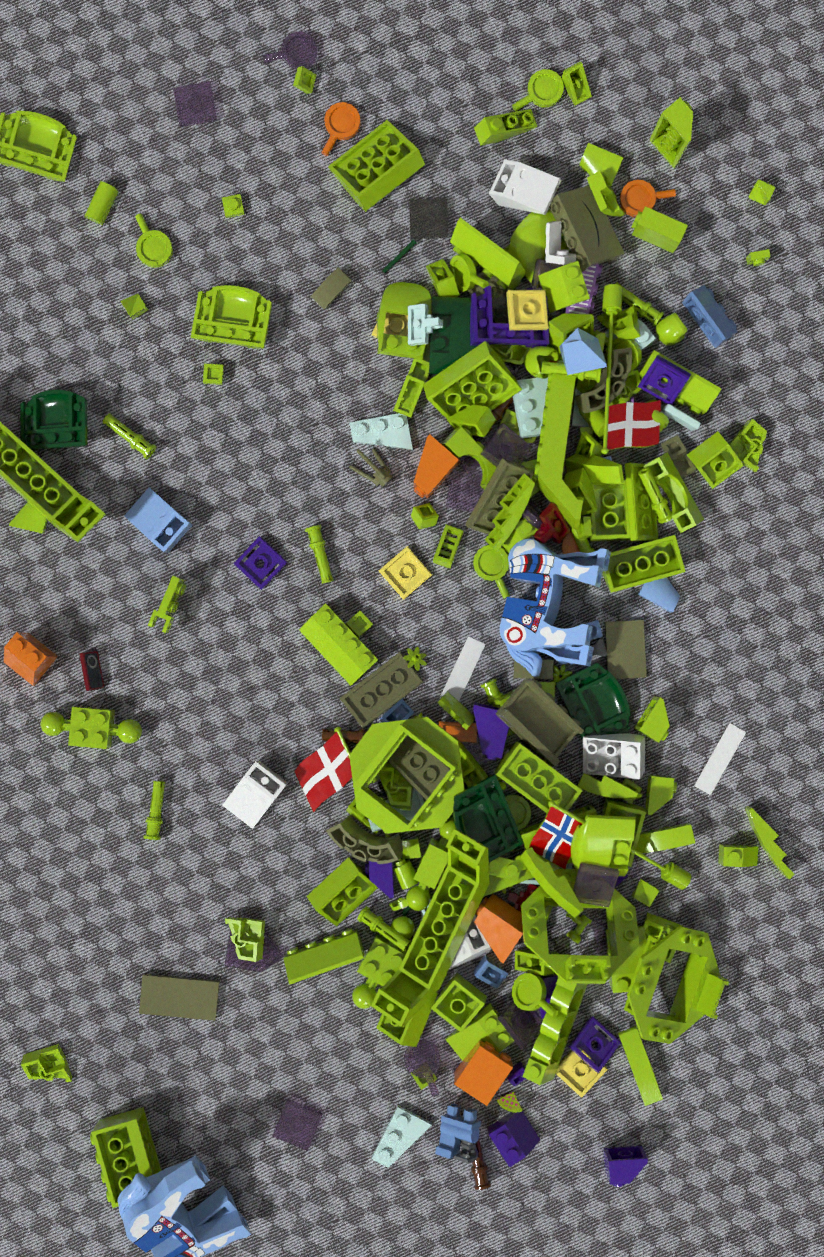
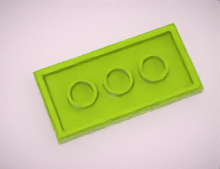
M642 463L625 464L631 541L658 540L657 514L651 508L652 501L638 475V472L646 465Z

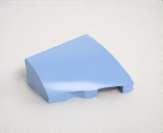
M667 577L643 584L638 593L639 596L670 613L674 611L680 597Z

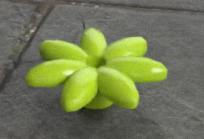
M416 647L414 652L410 648L407 649L409 655L404 656L403 659L409 661L408 668L414 665L415 669L419 671L420 665H427L422 660L426 653L419 654V647Z
M565 664L561 666L560 670L554 665L553 670L555 673H553V678L555 679L552 682L556 683L570 676L572 672H565Z

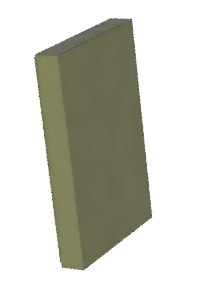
M644 620L605 622L606 651L608 654L606 656L607 671L616 679L647 677Z

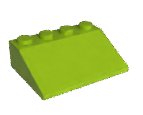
M386 120L331 163L328 168L354 201L366 212L422 168L425 163L419 149L394 125Z
M486 341L423 384L427 400L446 419L471 405H485L492 411L522 390V387L504 362Z

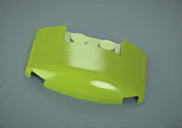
M16 111V113L8 115L5 112L1 113L0 164L47 177V179L65 182L77 140L74 133L72 135L66 129V126L57 120L36 112Z
M550 207L546 215L533 212L528 214L513 232L509 240V251H506L522 264L526 271L524 276L536 289L541 286L538 275L556 269L561 265L546 262V224L556 221ZM561 233V250H569Z
M216 286L205 293L200 291L198 292L190 338L210 343L216 342L264 349L272 302L267 301L256 291L239 286Z
M587 815L585 817L586 822L582 826H577L571 841V858L578 874L626 876L632 841H634L635 817Z

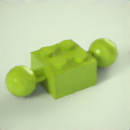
M74 706L72 707L71 720L65 719L58 712H48L42 717L40 723L42 731L49 736H57L63 731H69L68 746L109 749L112 746V736H118L122 742L132 744L137 742L142 735V727L136 720L126 719L120 724H114L115 710Z
M449 817L446 823L439 828L440 835L442 836L440 841L433 837L431 838L413 879L420 883L418 886L412 887L406 895L408 906L415 911H422L429 906L431 901L429 889L430 887L435 889L436 885H439L445 872L444 868L448 865V848L446 845L453 830L456 829L454 817Z
M405 916L395 918L390 926L408 940L415 932L413 921ZM378 934L375 935L364 955V959L361 960L357 968L358 973L368 978L365 983L356 986L352 993L354 1004L362 1009L371 1007L377 994L375 988L378 984L384 986L399 970L407 951L403 952L398 946Z

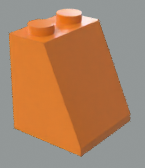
M430 434L426 439L414 479V492L421 498L425 496L427 499L455 469L459 462L457 457Z
M16 632L4 647V663L32 686L36 685L58 657L28 632Z
M492 894L489 899L485 897L475 914L478 916L474 923L500 962L504 963L523 935L522 913L495 894Z
M479 1040L454 1071V1085L487 1106L513 1068L511 1057L504 1052L499 1053L496 1051L491 1043L487 1041L484 1043Z

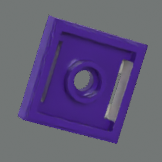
M657 355L638 387L663 402L672 405L691 374ZM661 378L668 379V382H663Z
M259 536L234 562V565L262 590L288 562ZM255 549V552L247 558V555ZM258 560H264V566L259 567L257 565ZM273 568H275V570L267 577L268 573Z
M591 1016L568 1047L596 1073H599L619 1047L621 1041L596 1018ZM598 1029H600L607 1037L603 1036L598 1031ZM593 1041L597 1042L596 1048H593L591 1045Z

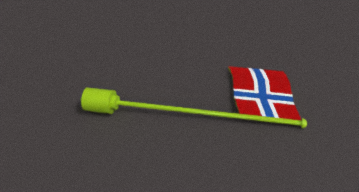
M550 800L546 817L532 836L529 848L532 847L538 855L566 869L568 860L571 857L573 834L577 826H582L586 821L555 804L554 800ZM631 848L630 852L660 868L663 880L681 890L689 885L691 874L672 862L662 866Z

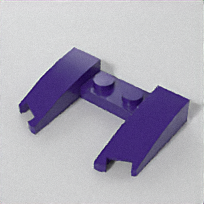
M491 286L485 287V293L476 297L475 293L471 295L470 346H478L484 341L489 345H526L528 348L547 346L549 344V328L547 330H509V323H493Z

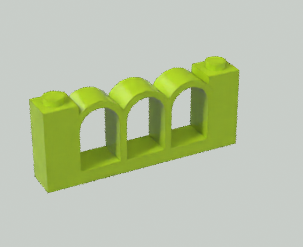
M558 977L557 985L550 1000V1005L558 1011V1015L553 1018L546 1012L541 1024L540 1034L535 1041L531 1058H529L525 1068L524 1078L538 1085L554 1079L588 984L565 983Z

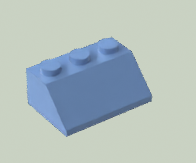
M705 285L690 292L683 300L682 304L714 348H717L738 332L734 321L728 319L725 315L724 307L715 301L711 289L706 288Z

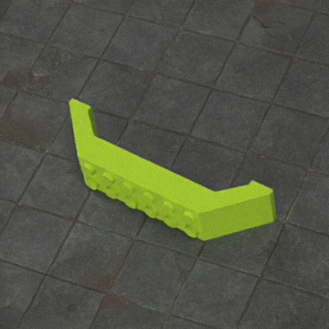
M599 333L595 336L599 340L602 352L606 333ZM563 358L556 363H564ZM549 374L542 425L544 426H541L540 444L538 445L537 462L540 463H536L534 480L538 481L537 487L546 498L557 505L562 516L575 530H579L583 500H578L562 480L575 381L578 377Z
M0 422V477L52 525L78 543L106 514L92 501L79 494Z
M457 829L453 830L446 845L448 848L447 868L399 970L382 988L378 989L371 1004V1007L401 1027H404L440 989L489 885L488 847Z

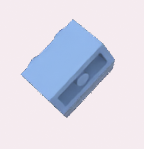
M150 487L124 515L151 542L167 554L193 526Z

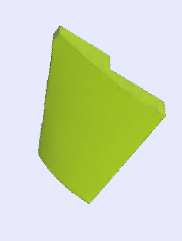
M647 912L642 926L645 927L647 941L649 935L665 938L678 926L683 925ZM669 948L665 959L668 963H671L676 951L675 949Z
M59 1044L23 1055L21 1067L28 1079L53 1081L54 1078L66 1079L65 1082L72 1081L68 1062Z

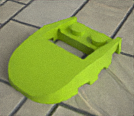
M396 282L390 284L385 289L376 319L377 354L423 360L427 344L410 346L408 345V336L385 334L384 326L386 312L408 315V306L426 304L428 305V315H432L431 295L425 287L413 283Z

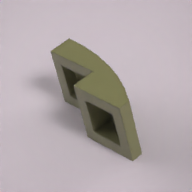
M337 267L310 297L325 310L338 295L342 294L352 279L342 269Z
M678 435L661 443L664 454L668 452L682 479L696 472L694 464L687 456V449Z
M514 660L513 678L553 679V660H543L539 677H533L525 667Z

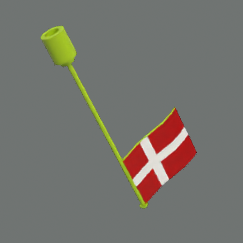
M609 284L603 288L602 311L610 316L602 454H607L609 450L623 447L645 448L654 446L659 443L660 423L653 420L652 413L654 410L660 412L661 400L649 403L626 402L609 406L613 318L622 311L623 288L617 284Z
M336 727L334 729L336 733L321 748L304 759L294 771L313 812L316 811L323 801L343 788L352 778L351 752L340 731L341 727ZM384 832V834H385L386 837H390L389 834H387L386 832ZM403 858L394 863L395 866L392 869L402 890L419 883L413 879L415 870L410 860Z

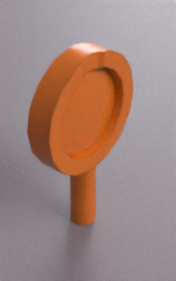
M339 102L332 105L326 111L324 118L325 128L330 137L321 153L328 156L337 139L348 140L359 131L361 125L360 114L351 104Z
M633 180L623 187L620 194V205L627 215L636 217L639 211L643 212L645 206L653 209L657 199L675 197L676 192L675 189L655 192L650 183L644 180Z

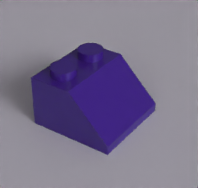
M523 1111L517 1113L510 1112L487 1127L490 1138L509 1168L524 1159L540 1141L539 1136Z
M642 1145L604 1148L605 1172L610 1185L622 1187L625 1184H630L646 1166L648 1158Z

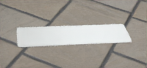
M471 637L467 638L440 698L448 691L458 701L460 700L485 647L484 643Z
M731 723L728 725L695 783V787L709 795L712 794L745 736V731Z

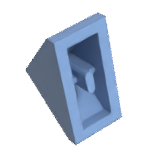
M401 699L379 719L381 722L406 720L414 714V711Z
M486 955L473 969L476 978L496 989L508 975L503 968Z

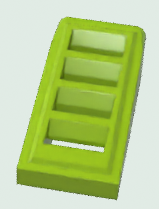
M445 525L433 558V563L451 568L464 530ZM447 532L458 536L457 539L447 536ZM444 540L455 543V545L445 543ZM442 547H443V548H446V549H448V550H451L452 553H449V552L444 551V550H441V549H442Z

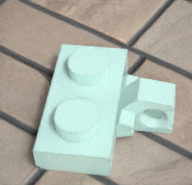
M426 304L408 306V345L428 344V333H433V329L443 328V320L439 319V317L432 318V315H428V305Z

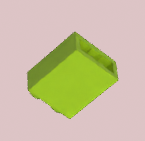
M645 206L643 212H638L631 228L634 229L633 236L674 253L688 225Z

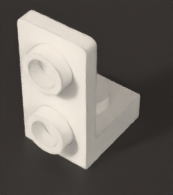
M561 221L548 222L546 224V262L566 265L576 262V254L569 253V250H561Z

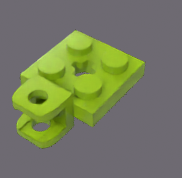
M172 576L159 609L154 610L148 623L149 627L154 628L158 617L166 620L162 632H169L175 617L170 615L178 609L179 602L177 600L179 595H183L187 585L184 583L186 580Z

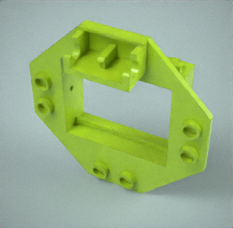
M428 717L374 723L350 753L356 809L387 834L441 828L453 813L454 796L465 790L458 740ZM407 735L450 768L449 772L411 821L368 788Z
M557 868L554 871L557 878L566 877L583 908L606 909L611 956L549 954L545 907L561 906L541 886L521 905L524 944L539 957L540 966L550 968L565 983L605 984L640 945L636 909L602 876L578 874L576 869Z
M678 926L665 938L648 936L643 954L639 958L627 993L628 998L624 1007L625 1011L634 1015L642 1039L671 1044L704 1015L717 1019L716 1009L724 986H728L729 981L720 975L708 933ZM670 948L688 952L690 955L670 1014L649 1011L648 1009Z

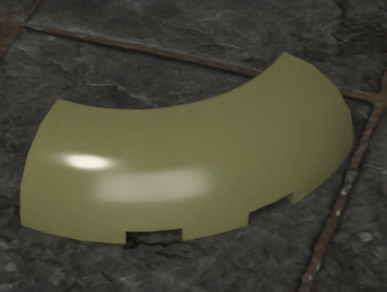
M631 348L612 350L609 403L621 393L626 385L625 381L632 365ZM608 352L604 354V358H605V361H606V366H607ZM604 367L599 383L597 382L590 391L575 396L576 404L582 413L593 412L605 407L607 367Z
M351 815L338 821L326 830L330 838L341 849H346L352 854V857L364 862L372 861L377 862V864L391 863L399 860L403 854V846L399 834L391 837L373 835L362 829L353 820Z

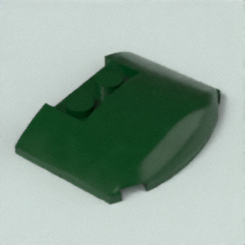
M432 297V318L439 317V319L443 320V328L433 329V333H431L429 374H439L477 347L470 346L471 298Z
M48 390L31 396L32 399L27 404L24 401L20 404V440L31 450L88 446L87 399L66 390Z
M597 662L555 683L571 717L579 721L580 727L584 730L580 734L582 740L584 736L624 734L630 731L628 724L629 716L631 715L626 695L616 678Z
M495 774L454 796L453 817L456 829L488 847L489 862L524 843Z

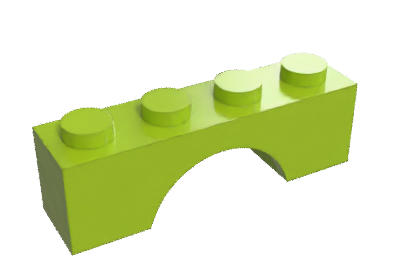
M458 427L441 444L457 458L467 455L478 461L483 474L480 486L485 490L498 466V461L484 451L485 447L480 442H475L468 429Z
M668 452L644 465V468H650L656 484L667 494L672 506L671 517L680 533L704 520Z

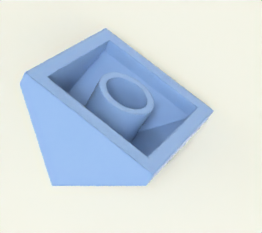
M578 327L560 345V352L567 375L607 367L598 338Z

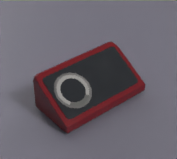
M98 652L80 653L86 690L103 689L104 682Z

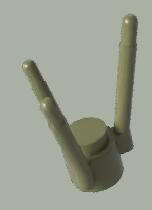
M357 449V453L375 470L373 474L375 478L350 465V469L372 481L376 486L380 484L383 487L393 477L390 474L391 470L385 465L375 449H372V452L382 468H378L360 449Z

